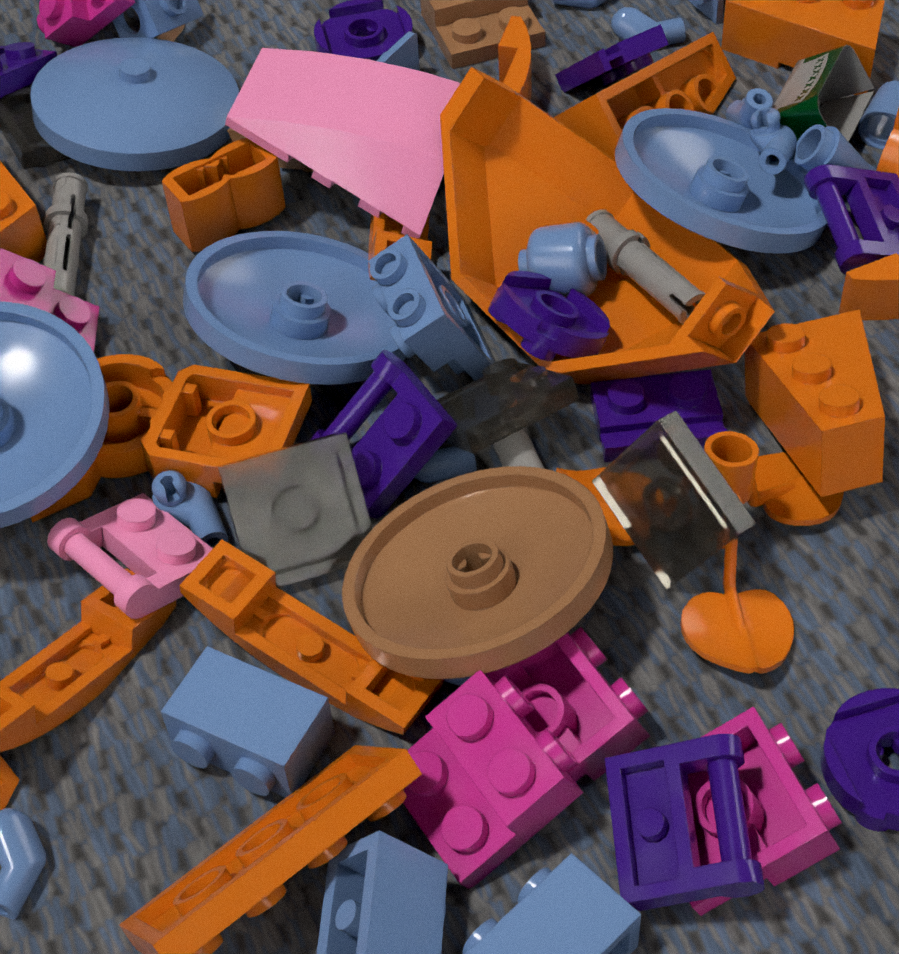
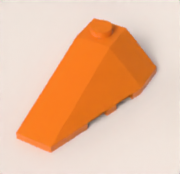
M711 32L592 95L553 118L615 160L617 142L626 122L632 116L646 110L661 108L685 109L711 115L716 111L736 76L714 32Z

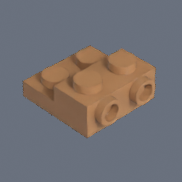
M420 0L421 15L452 69L498 58V44L511 15L522 17L530 36L531 50L545 46V30L529 7L528 0Z

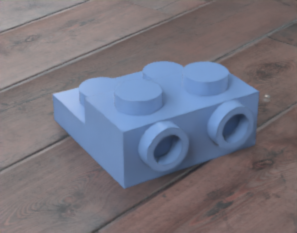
M408 234L368 261L370 264V274L378 282L377 285L372 287V292L385 313L396 323L389 328V331L395 343L406 357L411 358L416 354L433 372L448 363L457 375L466 371L479 386L488 385L501 376L465 298Z

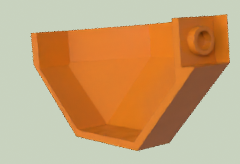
M473 67L469 69L440 114L451 280L548 375L570 382L591 384V382L628 379L737 363L775 312L748 266L719 242L684 228L652 208L631 189L620 174L616 161L506 84ZM599 209L610 212L626 229L643 234L648 239L651 250L700 291L706 293L698 304L696 302L693 303L695 309L682 325L671 312L628 275L616 273L607 263L605 279L598 281L595 291L587 296L606 314L610 321V327L607 331L609 334L598 355L579 358L566 357L556 353L551 361L541 360L526 352L521 346L523 337L512 330L507 324L495 319L488 311L497 289L502 285L506 275L512 271H519L520 250L527 249L529 237L535 229L543 226L582 222L598 234L599 230L588 222L586 218Z

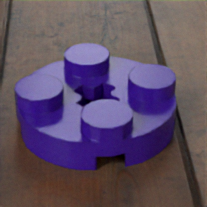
M350 0L342 2L329 9L330 18L324 21L322 25L320 18L316 22L314 27L316 51L377 61L384 52L388 51L408 31L413 32L412 19L408 12L396 5L397 13L384 9L383 0Z
M512 271L506 275L502 285L497 289L488 311L495 319L507 324L512 330L523 337L521 346L526 352L545 361L553 360L556 353L571 358L599 354L609 334L607 331L610 327V321L593 301L573 288L567 297L550 290L552 279L542 274L529 271Z
M874 689L851 697L835 713L833 722L826 730L820 759L821 770L832 795L845 809L853 813L854 818L860 825L877 832L888 829L899 831V770L892 769L882 762L884 747H892L899 756V689Z

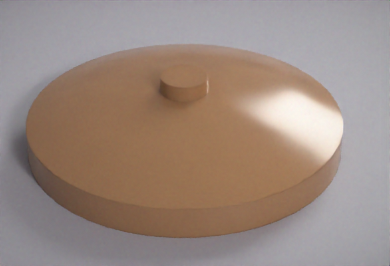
M526 466L489 468L463 474L436 484L411 497L386 515L368 533L352 556L344 576L342 586L344 612L363 649L378 663L395 672L425 679L464 678L473 676L480 670L484 674L518 663L545 649L564 636L588 613L603 591L611 572L613 562L612 536L602 508L595 496L584 485L565 474L553 470Z

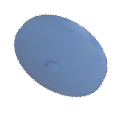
M125 37L90 42L56 56L36 75L31 87L30 97L33 122L37 131L49 145L62 154L76 161L105 169L154 171L174 168L199 160L224 145L230 138L227 131L230 127L225 125L226 117L239 94V89L233 75L224 65L198 49L156 38Z
M661 108L646 110L632 116L622 130L615 148V161L626 183L652 208L692 232L716 242L744 250L783 254L802 251L813 246L819 241L828 225L818 200L812 199L809 196L804 184L805 176L801 174L799 165L794 162L793 156L784 170L778 174H767L761 169L759 165L761 151L752 143L749 134L752 129L702 112Z
M258 231L234 235L209 245L196 255L188 267L183 293V308L190 326L202 341L214 351L251 371L297 383L347 384L367 380L374 371L371 364L382 350H388L402 361L406 358L389 331V328L396 323L385 313L372 292V287L377 285L378 282L370 280L368 253L359 248L334 239L308 233Z
M0 301V528H4L26 520L47 509L65 496L86 474L96 459L107 432L109 396L99 362L93 350L72 326L55 315L36 307Z

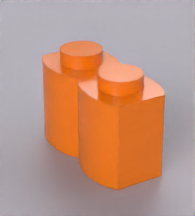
M248 138L234 141L222 147L209 159H201L184 164L170 172L162 180L173 232L191 252L202 251L219 240L234 236L239 229L251 228L266 223L279 215L286 207L278 157Z

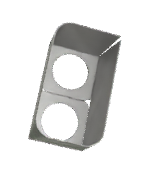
M845 45L798 60L772 108L779 111L781 116L780 124L789 127L796 135L797 141L807 129L820 124L824 127H836L849 142L874 91L846 98L841 97L874 89V86L854 49L850 45Z

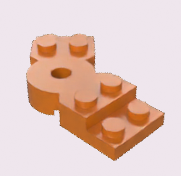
M116 354L97 358L109 396V421L101 449L86 474L65 496L47 509L30 517L32 522H36L91 497L101 477L124 478L149 471L154 479L163 471L175 470L181 473L187 482L196 483L204 487L213 498L218 497L223 484L273 493L312 402L310 384L195 364L178 371L172 382L158 362L144 356Z

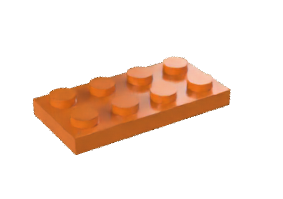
M354 745L120 923L119 926L135 949L142 954H213L223 942V937L220 933L244 914L248 918H252L271 908L285 895L287 889L283 883L306 865L310 869H314L336 857L348 844L344 835L366 818L369 821H376L398 808L407 797L403 789L422 775L420 769L407 749Z

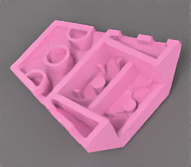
M262 48L226 117L225 125L287 163L295 158L313 170L311 178L329 189L334 184L339 185L360 198L358 207L377 218L382 213L404 225L401 231L402 234H408L410 237L420 239L444 175L440 114L460 83L423 71L369 59L314 51Z

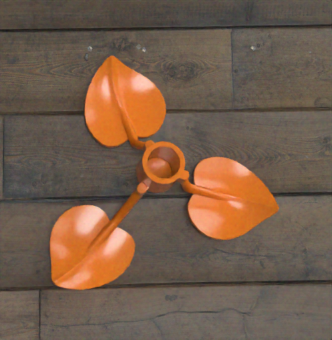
M733 431L718 432L708 437L705 441L701 465L692 463L688 466L687 477L668 503L667 491L663 484L655 476L638 469L602 467L575 471L556 468V472L577 480L595 496L604 513L612 536L613 546H631L647 542L652 537L654 521H670L697 485L704 503L710 509L726 513L723 573L724 594L706 592L696 595L688 601L682 610L680 622L684 640L702 658L719 666L742 673H768L783 664L790 653L794 637V624L790 611L784 602L774 593L767 590L754 589L740 593L737 592L736 568L740 507L746 502L751 507L763 505L767 515L777 522L793 526H812L827 522L840 510L844 492L820 497L787 452L759 456V448L754 440L744 434Z

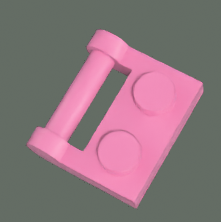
M144 493L80 522L70 517L62 519L54 525L47 539L48 547L65 561L74 560L114 595L115 605L131 619L142 618L183 597L180 593L179 585L213 549L171 514L158 509L153 500ZM100 547H104L106 550H108L119 561H121L132 572H134L135 575H131L115 560H113L109 555H107L102 549H100Z

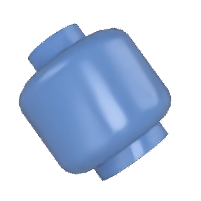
M582 222L543 226L531 233L527 249L520 250L518 268L519 271L534 272L552 279L550 290L558 292L565 297L568 296L571 289H575L587 297L595 291L598 281L604 280L607 274V257L604 242L599 234H592L590 228Z

